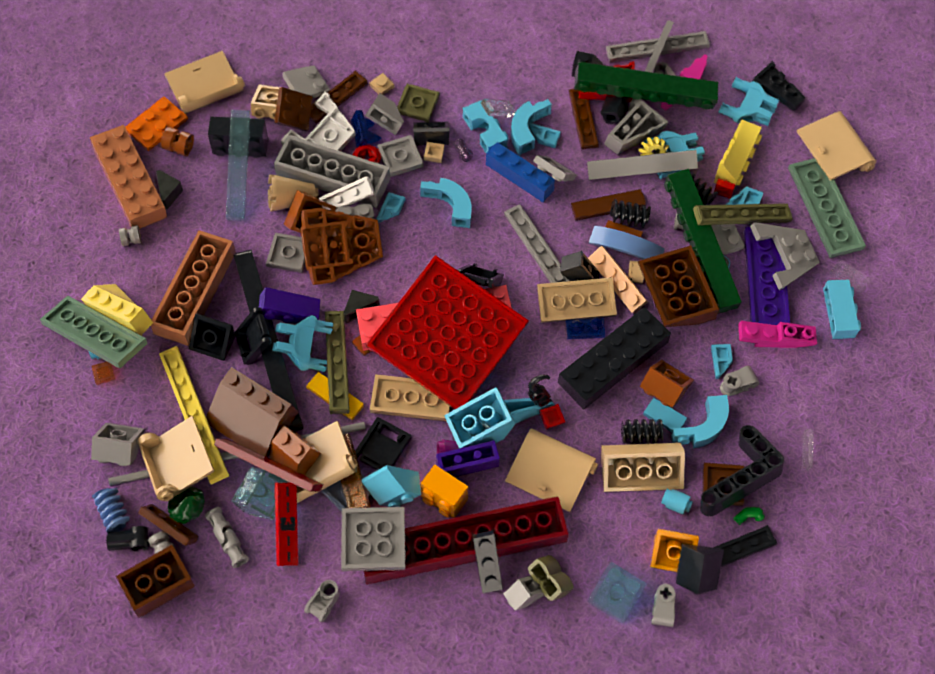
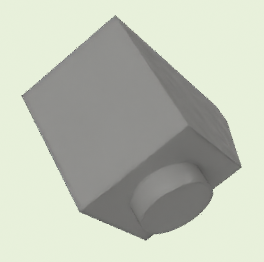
M381 93L378 94L365 115L394 135H396L404 122L395 102Z
M531 576L518 579L504 593V596L508 600L509 605L517 611L526 608L544 596L540 584L535 582Z

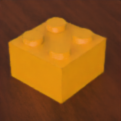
M435 464L420 483L422 501L428 506L434 505L437 507L438 511L447 518L449 516L455 518L468 501V486Z

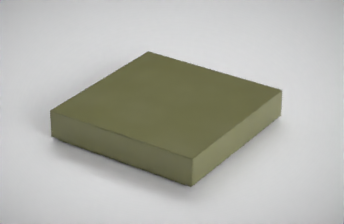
M407 83L397 105L400 115L429 122L440 92Z

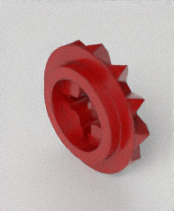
M372 145L359 146L352 154L364 159L366 153H368V161L378 164L381 160L379 150Z

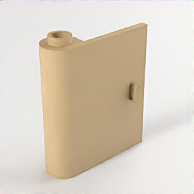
M223 51L164 73L185 114L242 92L245 86L242 77L234 74Z
M841 111L797 130L798 135L830 181L857 168L861 172H869L875 167V158Z
M193 416L159 437L154 433H146L138 439V445L158 500L170 501L176 495L215 472Z
M338 421L304 438L321 453L305 476L322 483V490L357 471V461L350 453ZM297 486V503L318 492H309Z
M531 428L505 482L541 499L559 496L562 509L571 512L586 478L590 473H595L598 464L595 463L596 458Z

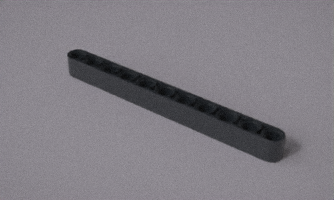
M250 249L233 254L249 312L259 307L260 294L263 291L253 253ZM265 318L271 344L262 353V358L272 392L292 404L298 410L282 353L272 351L273 343L278 341L273 322ZM299 413L288 427L294 431L304 429Z

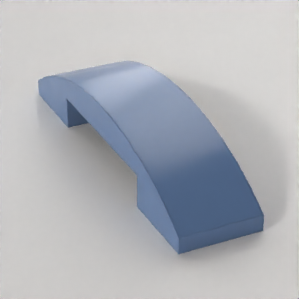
M595 225L589 240V244L598 247L603 246L605 249L607 247L642 260L663 254L665 248L638 236Z

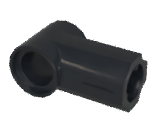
M134 526L130 530L108 532L106 535L107 549L109 551L130 549L131 551L143 549V551L148 550L149 528Z

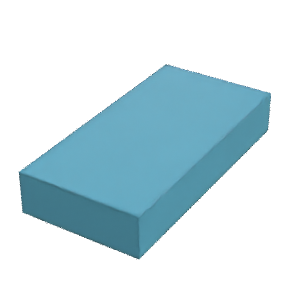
M655 398L652 399L643 412L644 416L653 419L655 423L658 419H661L663 427L670 432H673L674 428H682L687 420V417L669 406L663 405Z

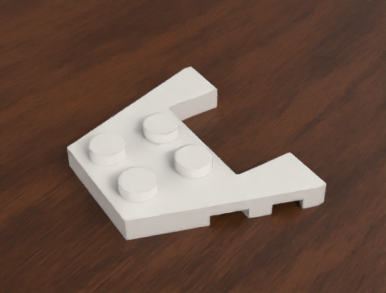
M324 92L315 102L316 107L327 114L305 139L293 130H290L282 138V145H284L288 135L341 152L356 135L355 130L338 110V107L330 99L328 93Z

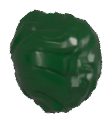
M191 486L168 501V513L173 521L186 524L199 517L204 509V492Z

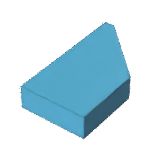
M533 123L529 124V128L539 144L556 148L561 135L560 131Z
M388 192L376 220L382 222L399 215L406 198Z
M731 344L711 345L715 379H719L733 363Z

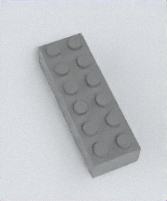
M288 135L274 162L276 175L312 183L315 185V188L329 193L368 176L375 194L359 202L371 204L375 208H377L390 181V168L291 135Z

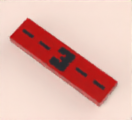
M275 483L276 566L298 565L297 485L293 483Z

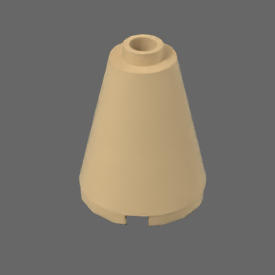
M274 174L269 175L268 184H272L268 190L270 211L290 208L297 190L318 198V188H315V185L312 183Z

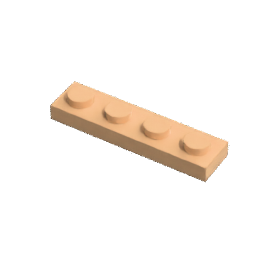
M600 246L588 257L603 278H613L615 293L631 313L635 314L648 303V300L605 247Z

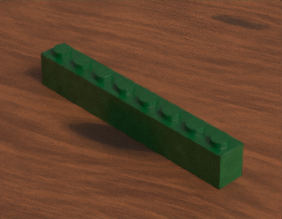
M578 62L575 70L574 90H580L581 92H595L601 95L609 94L616 97H630L636 100L644 99L651 102H665L671 105L679 104L686 107H700L706 110L713 109L718 101V82L584 62Z
M689 168L668 174L664 182L665 190L667 193H670L671 205L677 211L679 225L683 226L685 241L689 242L692 246L719 308L718 314L739 308L742 301L711 225L697 224L693 208L696 205H703Z

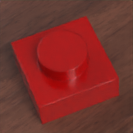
M718 178L714 192L718 191L717 195L731 199L736 184Z
M559 404L539 411L546 430L565 423Z

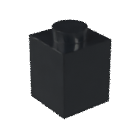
M606 96L600 113L605 123L619 124L625 117L628 106L623 97Z

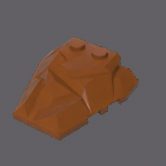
M325 208L302 210V227L300 231L306 269L309 270L313 285L332 283L383 257L378 220L358 215H348L339 211L334 212Z

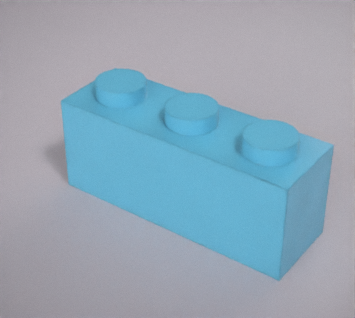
M829 280L826 282L823 292L832 338H855L861 330V322L857 319L858 307L853 300L854 288L851 287L850 280Z

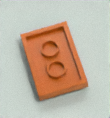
M163 96L125 126L128 134L149 152L161 142L162 135L167 127L177 129L188 120V116Z

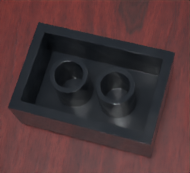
M210 116L208 138L213 154L217 156L266 157L268 133L265 119Z

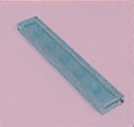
M231 110L226 220L245 221L250 128L249 110Z

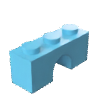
M480 100L463 108V119L470 130L476 128L487 130L480 134V145L485 153L496 142L507 148L508 136L505 131L501 130L498 120L491 115L488 105L485 106L483 101Z

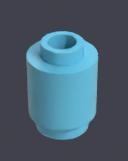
M667 489L661 504L665 505V508L684 515L685 511L689 513L693 501L690 500L691 496L675 489Z

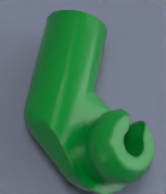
M745 507L733 519L738 525H741L751 517H754L756 521H762L765 518V514L760 507Z

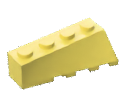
M741 120L728 149L724 153L723 159L719 163L714 183H717L719 178L740 186L744 177L741 174L743 171H747L750 164L748 159L753 158L756 148L754 146L755 144L759 145L762 135L760 131L762 127Z
M116 284L94 285L81 299L86 306L141 336L153 323L144 309L137 306Z

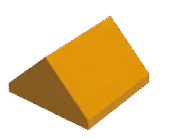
M658 529L654 537L650 567L677 572L682 543L698 546L699 536Z

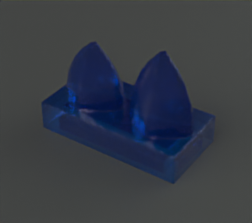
M356 110L350 122L356 133L354 138L357 148L381 140L382 137L378 134L368 131L375 123L371 119L364 117L363 110Z
M604 318L569 319L565 322L567 339L605 338Z

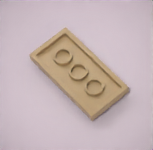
M613 278L537 284L541 323L617 315Z
M375 374L370 413L446 421L444 415L449 413L450 406L413 379Z

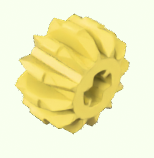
M656 136L653 140L650 137L647 138L648 143L642 142L641 144L644 148H639V152L642 153L641 155L653 154L652 150H655L656 154L669 153L666 151L669 146L665 144V140H659Z

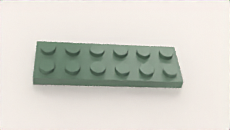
M815 158L790 164L788 167L789 172L829 258L864 250L866 245L835 180H829Z
M70 296L65 297L40 319L42 325L119 369L148 344L145 337Z

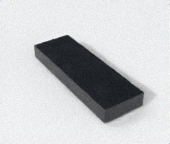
M767 525L713 548L724 550L721 567H724L775 546L777 541Z

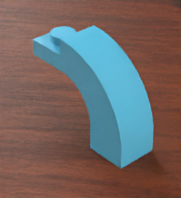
M549 99L543 102L540 101L534 106L528 101L515 112L511 124V141L518 155L534 149L535 138L528 127L530 123L551 114L552 104Z
M440 178V183L421 181V197L436 198L448 202L453 209L452 226L470 228L472 215L471 201L466 191L460 185L446 178Z
M727 395L708 396L705 402L707 420L696 427L674 428L671 435L672 443L678 442L681 445H685L692 441L694 449L713 442L722 432L728 418L729 402Z

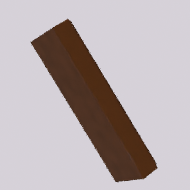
M154 504L143 506L138 512L185 546L195 543L199 538L196 533L181 523L173 521L167 513Z

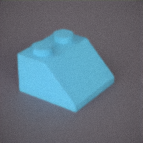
M387 465L362 479V484L381 506L400 507L405 503L412 502L414 498L421 495L419 472Z

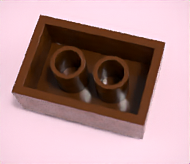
M173 545L116 575L123 592L138 618L195 587Z

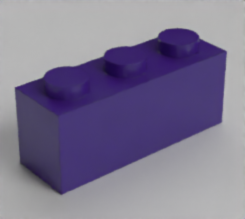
M265 287L260 294L259 307L262 308V314L266 319H277L284 323L298 324L311 315L319 320L320 299Z
M495 440L436 454L437 466L453 477L499 467L500 461Z

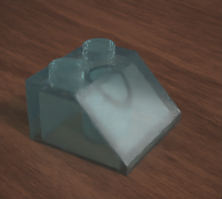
M250 467L231 502L246 514L273 520L275 517V483L289 482L263 469Z
M610 562L587 602L621 624H624L643 594L647 584L615 563Z

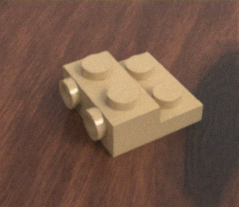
M258 85L251 101V115L256 118L268 117L275 120L278 90L280 87Z

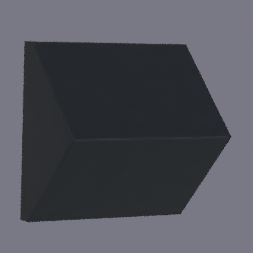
M413 122L415 145L426 146L427 142L449 145V122Z
M196 313L189 350L224 361L235 339L233 325Z
M682 543L676 584L696 594L717 590L724 550Z

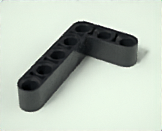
M743 426L740 429L738 442L739 447L753 463L702 493L700 511L703 515L708 517L715 516L782 474L783 455L754 426Z

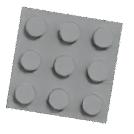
M404 507L342 508V571L405 570Z

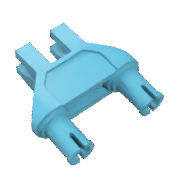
M736 77L732 88L745 92L746 96L740 108L722 103L719 113L733 118L734 122L740 124L741 120H745L747 122L756 121L768 126L779 100L767 95L759 83L755 81L750 83Z
M663 131L656 136L659 140H665V144L669 146L666 150L667 152L696 150L697 161L703 160L702 155L705 154L703 147L688 149L697 145L698 136L696 133L680 135L671 131ZM682 170L658 172L657 174L659 175L660 179H663L667 177L668 174H672Z
M311 315L296 325L276 324L275 332L290 335L289 343L274 342L272 351L286 353L302 371L313 369L325 372L327 366H324V364L327 365V360L312 358L310 355L314 331L331 334L332 328L330 327H333V322L317 320L315 316Z

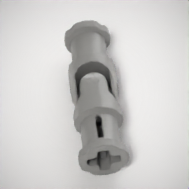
M221 507L213 508L206 513L205 517L213 526V533L222 546L224 553L229 555L233 568H238L247 563L249 558L241 549V542L233 531L231 524L225 520Z

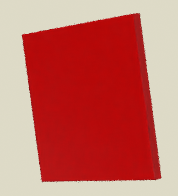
M435 255L374 333L366 347L450 407L457 409L472 400L529 323V320Z

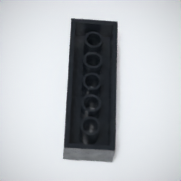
M644 307L560 372L558 384L584 410L669 342L671 332Z

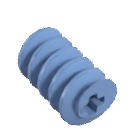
M117 488L102 489L92 495V498L95 499V505L98 506L97 510L101 513L100 517L104 520L103 525L106 527L107 533L123 530L126 527V523L130 520L129 516H124L127 510L121 509L124 507V503L119 502L121 496L116 495L118 493Z

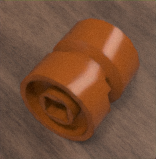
M167 127L161 138L162 149L170 152L175 151V153L183 156H188L194 145L193 134L184 131L180 133V130L172 127Z

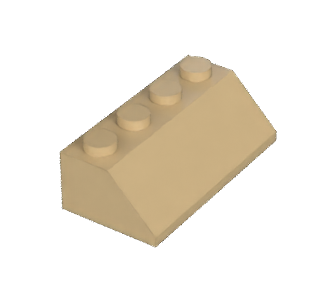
M681 443L601 445L604 492L684 489L685 451Z

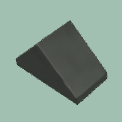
M157 170L160 196L166 210L182 193L183 188L181 181L161 170Z
M352 290L343 312L345 322L349 323L357 319V309L380 306L378 296Z

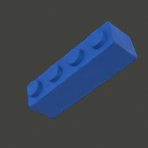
M496 142L486 153V165L541 202H544L554 191V178L500 143Z

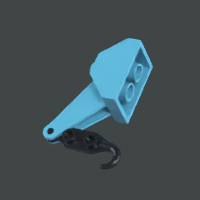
M542 374L530 380L528 383L529 398L504 400L498 388L495 387L444 415L459 449L494 440L496 444L507 436L516 423L538 415L540 410L553 406L554 403L549 392L543 385L537 384L541 380H549L550 376Z

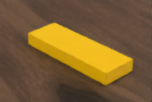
M318 372L306 385V388L329 404L328 378ZM349 393L350 413L343 415L353 420L364 407V403Z

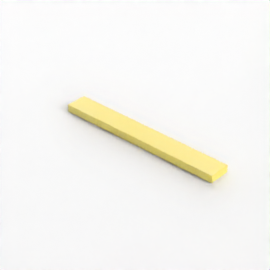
M175 346L159 353L184 419L186 420L191 416L194 417L215 472L207 476L209 483L214 484L229 477L219 448L214 445L215 438L179 348Z

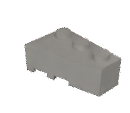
M640 100L609 133L604 145L619 155L644 142V139L663 132L669 121Z

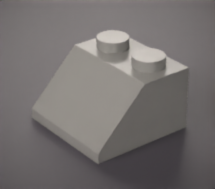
M105 423L92 437L91 459L98 460L100 463H117L119 466L131 465L137 457L139 450L138 439L143 435L144 428Z

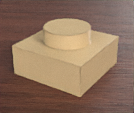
M383 73L369 82L370 87L382 95L394 88V83Z
M427 142L424 161L442 163L445 144Z

